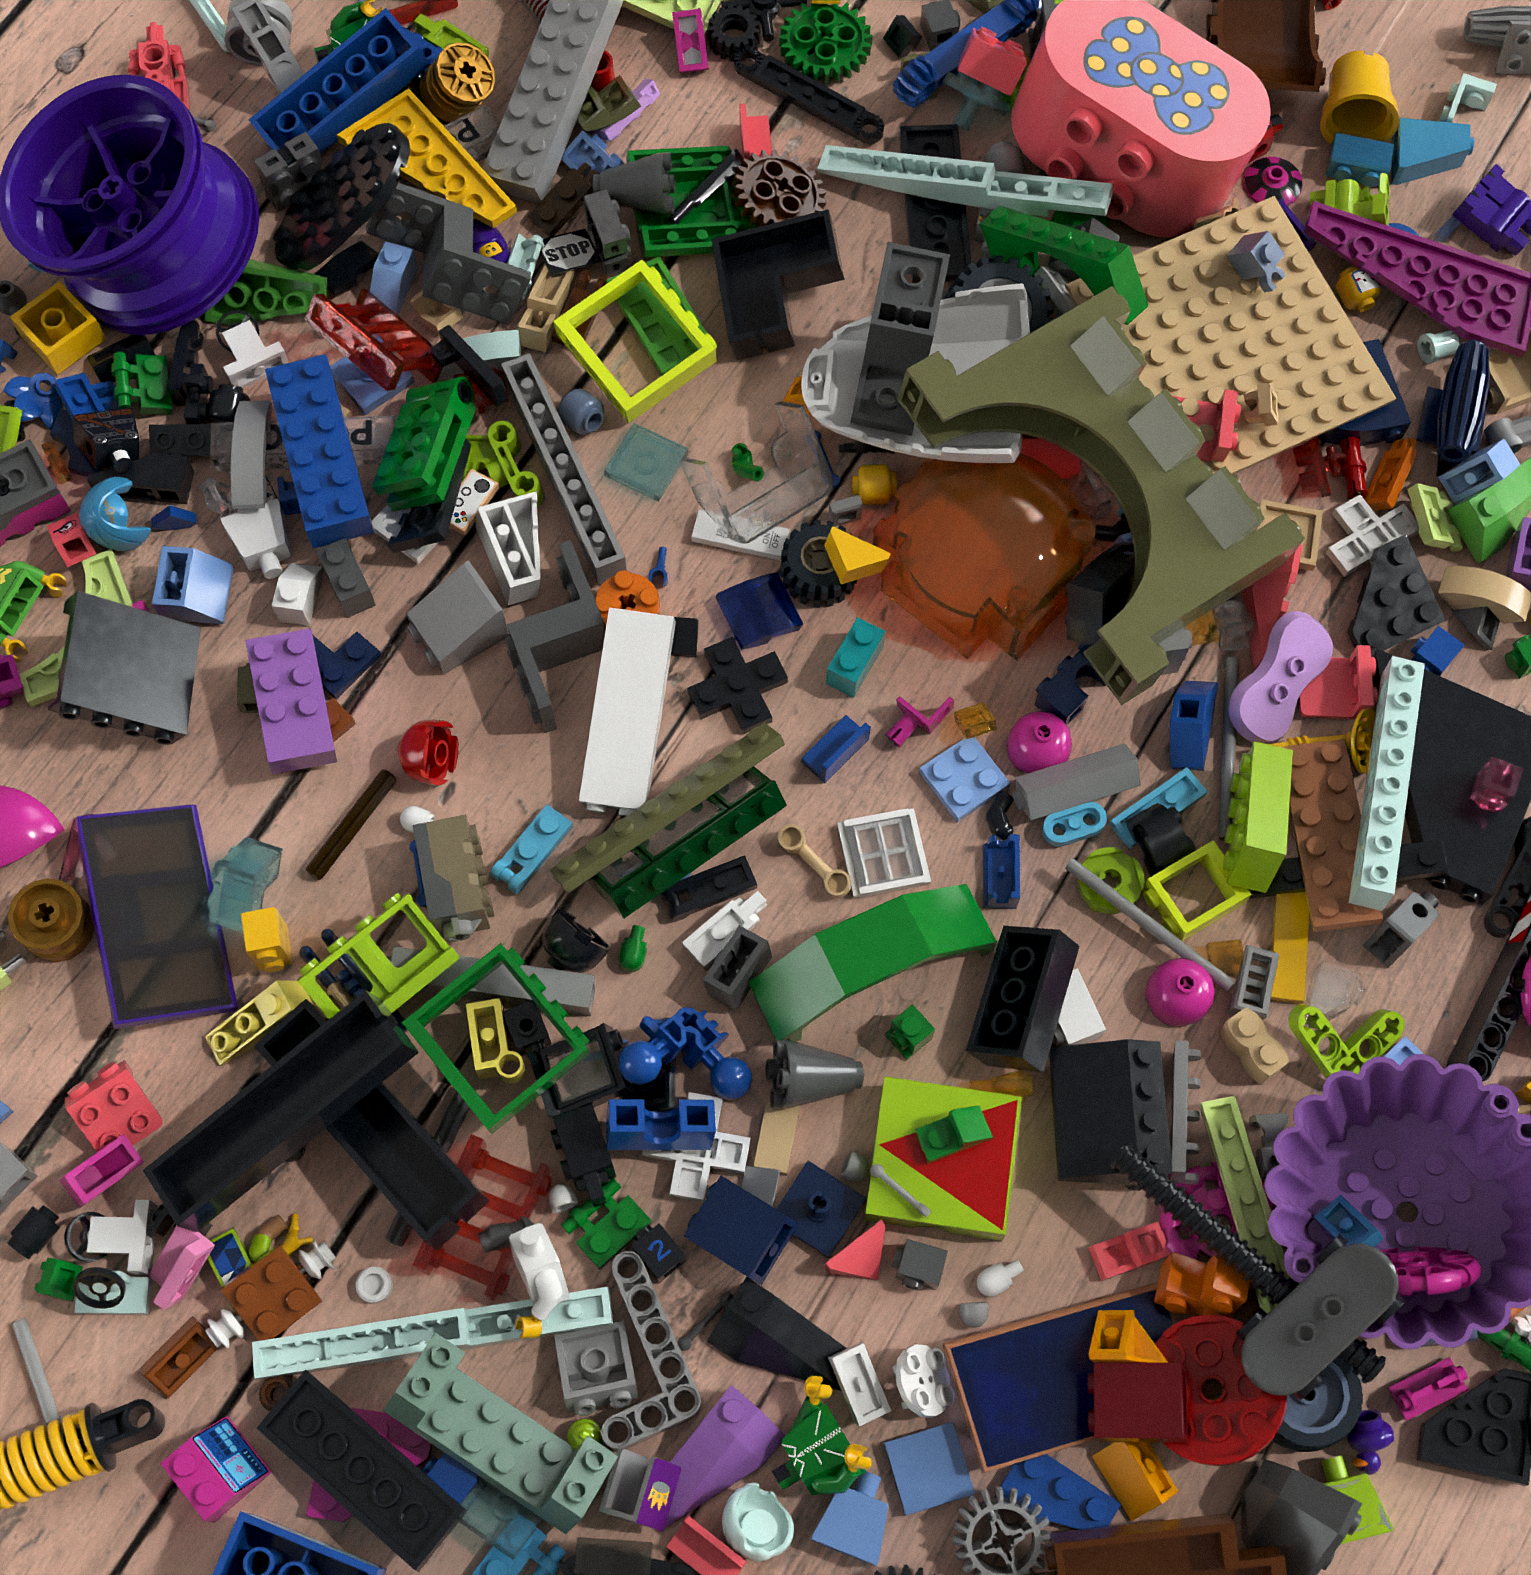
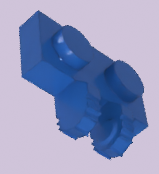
M85 372L55 380V389L72 421L73 415L119 409L118 401L114 399L113 389L116 385H114L113 381L91 385Z

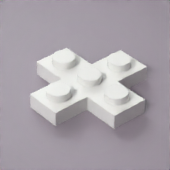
M1358 495L1335 508L1332 513L1348 536L1330 546L1326 554L1345 577L1369 562L1372 564L1370 560L1375 548L1403 535H1407L1408 539L1418 534L1419 526L1417 520L1404 504L1378 518L1363 497Z
M689 1092L688 1100H714L716 1133L711 1150H643L642 1156L675 1162L670 1196L704 1202L710 1168L745 1174L751 1138L717 1132L723 1098Z

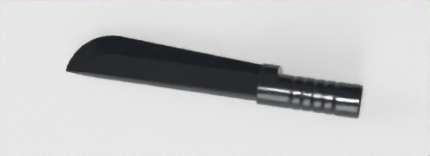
M737 149L731 152L702 184L674 210V214L668 217V221L672 225L679 224L693 208L697 209L705 199L736 172L738 166L742 164L740 152Z

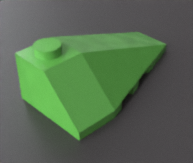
M1531 457L1521 462L1520 466L1505 479L1464 498L1447 509L1448 514L1477 564L1503 549L1518 528L1523 517H1526L1531 510Z

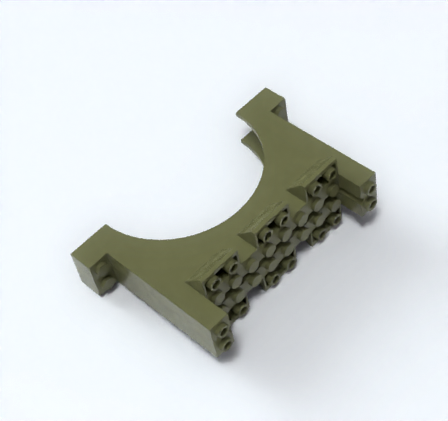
M1111 286L958 376L953 364L948 359H944L939 351L933 353L906 369L897 400L932 448L961 436L995 431L1026 434L1049 441L1073 453L1099 474L1110 487L1126 515L1134 545V575L1124 608L1110 622L1097 631L1101 638L1086 649L1083 654L1122 706L1153 686L1170 664L1165 650L1159 645L1160 642L1285 564L1304 541L1305 537L1302 535L1299 525L1291 520L1286 513L1257 530L1265 517L1262 515L1259 505L1254 500H1251L1242 489L1241 482L1237 476L1231 474L1226 466L1213 475L1210 467L1199 459L1196 454L1205 441L1199 426L1191 422L1183 411L1180 401L1172 397L1167 389L1154 397L1153 392L1139 380L1146 361L1141 350L1133 346L1122 327L1131 310L1126 299Z

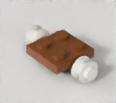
M313 1240L314 1249L309 1253L299 1250V1261L301 1264L296 1265L279 1243L220 1287L222 1293L235 1308L236 1312L234 1314L230 1310L221 1309V1319L217 1322L211 1319L207 1320L210 1327L205 1331L217 1347L223 1344L226 1348H230L229 1339L235 1335L243 1338L244 1328L242 1324L245 1323L259 1341L274 1339L322 1302L321 1297L306 1277L309 1274L311 1277L321 1279V1269L325 1266L332 1269L335 1268L331 1262L336 1259V1256L324 1241L318 1245Z

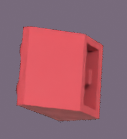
M981 27L980 30L972 28L958 63V71L1011 96L1027 64L1026 55L1022 51L1023 47L1007 39L1006 43L996 38L997 34L985 27Z

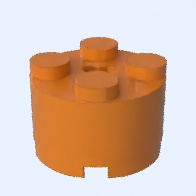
M626 570L619 571L616 575L607 579L597 592L595 602L603 619L605 630L609 607L661 615L657 589L651 581L639 574Z

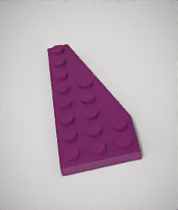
M1313 201L1309 208L1304 233L1462 338L1479 340L1488 347L1521 357L1526 352L1531 329V273Z

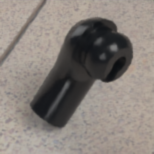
M1125 513L1121 514V519L1113 526L1096 524L1094 540L1114 542L1120 535L1130 533L1131 530Z

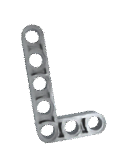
M632 1251L621 1252L614 1258L612 1272L663 1393L621 1411L604 1422L601 1430L602 1439L609 1448L615 1451L618 1448L629 1449L697 1416L701 1408L699 1392L640 1256ZM626 1261H633L638 1265L636 1275L631 1278H624L619 1274V1267ZM644 1293L652 1298L650 1308L645 1311L634 1309L632 1303L638 1294ZM655 1326L662 1327L667 1333L665 1340L657 1345L651 1344L646 1339L649 1329ZM666 1360H676L681 1365L680 1372L676 1377L666 1378L661 1374V1365ZM681 1393H689L695 1399V1405L689 1412H680L674 1405L675 1399ZM649 1408H656L662 1414L661 1422L653 1428L646 1427L642 1423V1415ZM617 1423L626 1425L629 1431L628 1437L621 1443H613L608 1435L610 1428Z

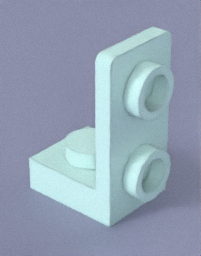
M1463 73L1459 84L1453 83L1446 99L1451 101L1450 107L1444 106L1439 122L1452 123L1459 103L1485 111L1497 84Z

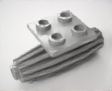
M1499 6L1473 10L1467 13L1464 23V39L1468 42L1502 48L1495 68L1496 74H1531V6Z

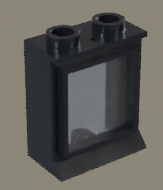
M601 1023L600 1026L583 1032L590 1041L585 1045L590 1055L541 1094L549 1118L553 1119L552 1116L590 1103L593 1104V1107L609 1102V1099H616L634 1092L632 1083L624 1079L618 1068L620 1049L624 1048V1042L617 1029ZM566 1040L541 1050L527 1053L536 1081L573 1051Z

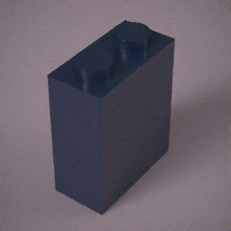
M720 1175L717 1182L713 1183L708 1189L706 1200L699 1212L691 1217L684 1237L762 1285L798 1226V1223Z

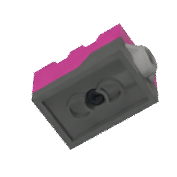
M31 439L0 454V546L5 544L6 538L14 534L24 535L34 530L36 523L44 519L52 521L71 511Z

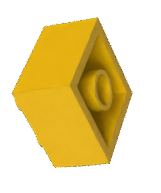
M59 281L10 316L21 338L57 375L106 340L97 320Z

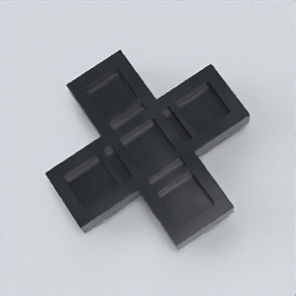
M733 637L704 648L705 658L714 677L687 688L689 697L700 719L730 707L743 734L750 732L755 727L761 726L763 723H771L773 717L761 694L788 683V676L776 652H771L745 663Z

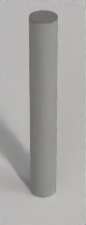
M20 1319L12 1323L45 1423L48 1425L51 1420H60V1416L27 1320Z

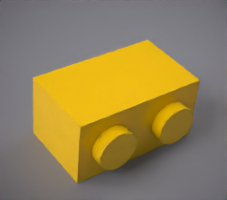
M275 907L241 913L246 953L259 970L277 972L283 970L285 965L293 964L288 926Z

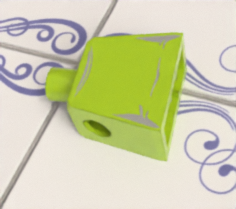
M1342 1456L1321 1460L1327 1483L1324 1484L1362 1503L1358 1514L1361 1515V1520L1357 1529L1352 1535L1347 1534L1341 1544L1394 1531L1390 1519L1366 1473L1348 1477Z

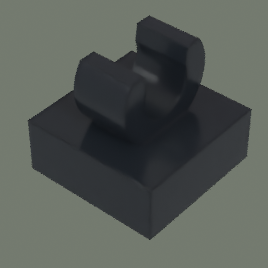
M896 15L883 39L898 58L908 56L912 48L918 46L922 36L905 15Z

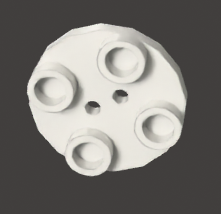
M920 1344L910 1346L902 1351L897 1359V1364L892 1367L893 1373L896 1374L898 1390L904 1401L901 1402L903 1410L910 1409L920 1417L931 1418L944 1412L947 1406L953 1404L955 1393L951 1387L950 1376L945 1366V1355L939 1348L931 1349L927 1345Z

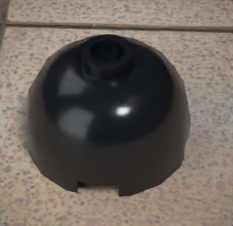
M557 909L548 920L542 934L543 948L550 956L547 962L556 970L565 971L568 969L572 972L582 973L593 969L609 951L607 949L609 945L593 929L589 927L587 930L581 924L575 922V916L564 910Z

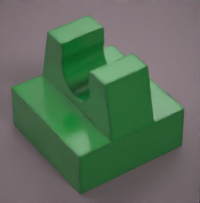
M47 1258L41 1264L40 1269L43 1270L40 1283L35 1284L34 1290L42 1295L73 1302L75 1296L73 1284L76 1276L82 1271L83 1266L60 1259Z

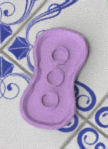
M1291 611L1278 619L1270 633L1267 649L1261 663L1254 672L1242 680L1234 689L1229 701V719L1236 731L1249 742L1253 743L1256 741L1271 744L1277 743L1282 739L1292 723L1300 694L1328 666L1333 653L1332 640L1326 629L1314 617L1301 611Z

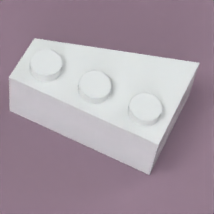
M537 491L477 507L475 527L507 605L538 597L540 557Z

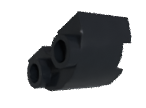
M1156 803L1125 821L1134 842L1143 851L1144 858L1142 860L1150 877L1196 851L1193 841L1186 836L1180 825L1182 824L1180 813L1173 806L1167 809L1165 806Z

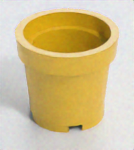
M1352 51L1342 55L1333 64V69L1329 76L1328 96L1322 108L1320 130L1324 139L1331 144L1337 132L1387 142L1394 135L1399 124L1397 103L1391 93L1387 61L1381 55L1374 52L1373 56L1364 54V51Z

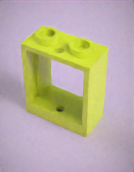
M1214 840L1148 878L1143 888V897L1151 909L1156 908L1163 918V927L1181 941L1188 939L1243 906L1252 895L1246 888L1227 884L1228 870L1223 869L1225 856ZM1200 862L1226 900L1192 921L1187 922L1161 884Z

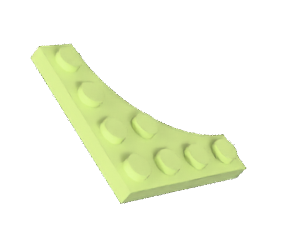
M112 549L82 561L86 581L85 593L132 607L131 604L133 602ZM64 647L57 654L53 653L40 664L19 674L24 688V695L31 707L57 697L59 686L58 674L62 667Z

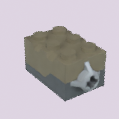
M466 814L413 825L430 923L442 938L451 942L468 939L475 931L490 929L489 917H494V910L488 889L483 887L489 884L481 857L483 851L476 825H469Z

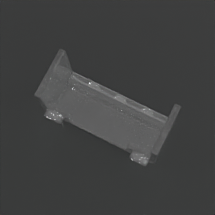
M780 401L774 404L785 432L776 437L771 445L770 453L775 466L765 471L763 478L758 482L750 480L732 492L727 493L723 483L714 479L708 462L686 457L679 460L698 504L731 540L743 544L749 543L830 493L833 486V477L804 405Z

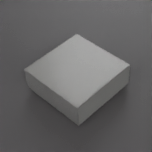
M859 495L829 503L828 518L829 521L834 522V527L861 519L862 501Z

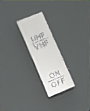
M699 510L691 539L692 542L781 561L783 544L786 538L789 539L790 529Z

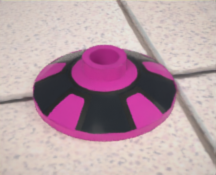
M1263 157L1254 161L1247 168L1244 176V187L1251 199L1257 203L1275 196L1277 201L1282 199L1288 206L1299 197L1303 187V180L1299 170L1291 162L1279 157Z

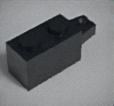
M590 1103L552 1116L556 1129L550 1130L556 1151L563 1148L566 1159L560 1161L566 1181L573 1179L576 1190L579 1192L588 1190L593 1208L606 1204L601 1185L608 1183L609 1179L615 1178L616 1173L609 1152L606 1149V1143L593 1104Z

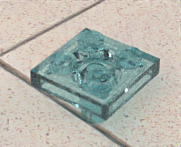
M948 71L943 81L944 84L963 94L965 99L952 122L968 131L980 106H986L1004 116L1010 107L1008 103L1003 101L1005 95L1000 93V91L986 84L981 89L978 87L979 81L958 71L957 75Z

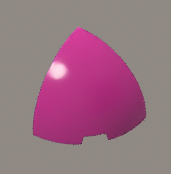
M0 786L1 868L35 851L65 830L55 815L41 802L23 791L7 786Z

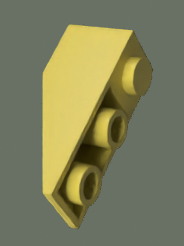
M275 981L205 1036L219 1065H224L255 1048L254 1045L305 999L313 1004L308 993L298 981Z

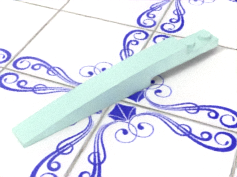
M831 145L825 146L817 168L818 173L910 195L987 209H996L999 206H1003L1022 213L1049 217L1051 210L1106 216L1113 195L1112 183L996 171L994 163Z
M602 1287L569 1293L570 1299L556 1304L547 1319L541 1320L542 1331L541 1335L537 1338H543L545 1335L614 1324L609 1288ZM528 1299L472 1309L459 1308L252 1342L254 1379L300 1374L305 1369L309 1372L419 1357L435 1332L461 1350L537 1339L520 1338L522 1330L515 1328L517 1317L532 1316L531 1309L534 1305L532 1300Z

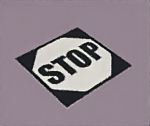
M586 229L543 239L544 249L540 253L551 275L602 262Z

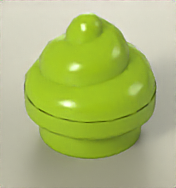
M579 1419L568 1429L567 1443L575 1450L589 1436L602 1445V1429L591 1419Z

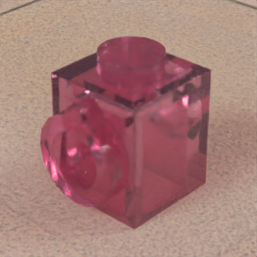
M1491 756L1479 770L1470 799L1475 800V803L1484 811H1502L1515 796L1523 768Z

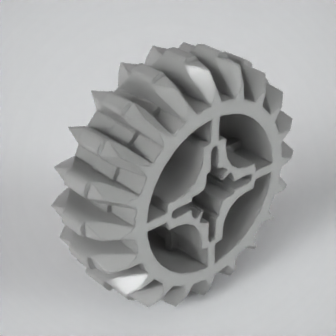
M996 1486V1497L990 1498L988 1490L984 1488L981 1490L983 1502L979 1503L974 1496L969 1497L970 1505L974 1508L972 1512L966 1507H960L959 1513L966 1519V1522L954 1521V1529L963 1532V1534L954 1535L952 1541L955 1545L963 1546L955 1552L956 1558L958 1560L969 1558L962 1566L965 1573L977 1568L974 1575L1034 1574L1031 1568L1033 1565L1039 1569L1046 1567L1045 1562L1038 1555H1045V1547L1047 1545L1041 1542L1051 1540V1532L1041 1530L1049 1525V1520L1047 1516L1036 1518L1042 1511L1039 1503L1027 1508L1031 1501L1029 1494L1025 1493L1019 1501H1016V1488L1011 1487L1008 1497H1003L1002 1487ZM997 1509L1015 1511L1022 1515L1027 1522L1022 1524L1019 1521L1007 1523L1002 1520ZM987 1514L990 1521L988 1532L980 1536L979 1541L972 1543V1534L977 1522ZM995 1522H998L1000 1529L1003 1530L1005 1535L1012 1534L1011 1538L1007 1537L1009 1554L1006 1553L1004 1546H1001L999 1540L992 1541L993 1538L997 1539L996 1532L998 1531ZM1032 1533V1541L1028 1552L1017 1562L1014 1553L1016 1545L1025 1539V1535ZM982 1552L985 1555L997 1553L1003 1557L1007 1566L991 1565L982 1560L977 1554Z

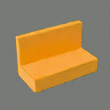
M1114 1442L1092 1455V1458L1131 1521L1163 1504L1179 1492L1149 1442Z

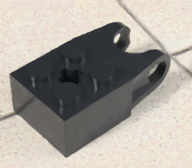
M1122 542L1113 545L1098 555L1077 576L1068 582L1065 589V596L1068 598L1067 613L1065 615L1067 639L1092 646L1101 638L1097 631L1110 622L1124 608L1131 590L1135 560L1134 553L1124 554L1123 552H1134L1133 543Z

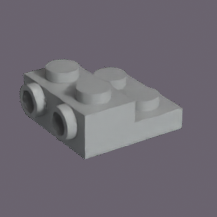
M624 1320L613 1322L614 1324L554 1335L563 1396L568 1413L575 1412L578 1416H587L594 1413L597 1406L610 1404L613 1408H623L630 1405L633 1398L639 1397Z

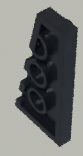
M467 439L464 441L444 501L413 507L409 514L403 513L398 522L401 529L397 537L391 536L387 544L393 553L446 540L471 449V443Z

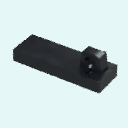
M450 325L439 330L441 341L430 349L432 358L441 367L455 362L496 407L506 402L507 398L503 380Z

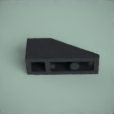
M171 452L168 454L156 453L132 461V468L124 473H119L112 467L88 475L87 481L91 488L111 477H122L131 480L133 485L129 491L118 494L121 498L188 504L194 469L187 456Z

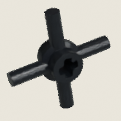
M721 0V7L728 9V5H733V8L741 5L743 10H746V8L750 9L751 15L755 13L757 21L761 23L763 40L771 42L774 40L772 20L775 19L780 8L801 6V3L807 6V0Z

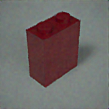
M1094 1362V1372H1089L1088 1391L1090 1395H1094V1410H1089L1088 1425L1089 1431L1094 1432V1438L1100 1442L1189 1443L1187 1368L1182 1362Z

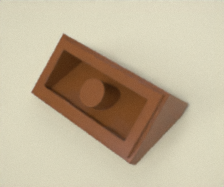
M194 1316L188 1319L140 1368L142 1375L168 1399L219 1348L207 1335L206 1328Z

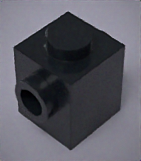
M533 1000L502 1012L520 1056L527 1055L528 1057V1052L541 1050L552 1044L539 1009Z

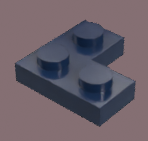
M357 631L335 653L313 635L323 689L336 700L381 657L380 651Z

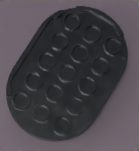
M382 123L366 131L359 130L353 136L352 142L344 150L337 151L332 157L331 162L323 170H318L303 190H298L293 194L290 199L291 206L273 235L275 256L280 264L294 270L302 268L308 271L315 268L329 258L382 207L398 185L396 180L401 172L400 167L405 168L409 158V140L399 128L391 123Z

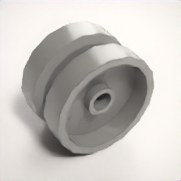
M231 0L224 38L226 48L233 56L243 62L262 66V62L231 11L232 8L247 0ZM261 0L290 48V34L294 18L291 8L283 0Z

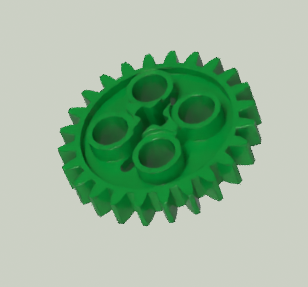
M801 3L800 12L792 9L791 17H785L784 25L780 27V54L785 56L786 65L793 64L794 69L797 71L802 70V73L806 76L809 74L813 75V79L816 81L819 77H823L825 84H828L829 77H834L837 82H840L841 74L849 79L851 78V70L860 72V64L866 65L867 56L871 54V26L865 25V16L858 17L857 8L848 11L849 3L844 4L842 7H839L838 4L818 5L817 3H811L809 8L804 3Z

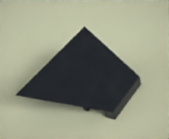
M676 1058L668 1065L662 1062L660 1073L653 1081L643 1085L632 1083L634 1092L624 1095L622 1100H644V1108L652 1112H666L676 1108Z

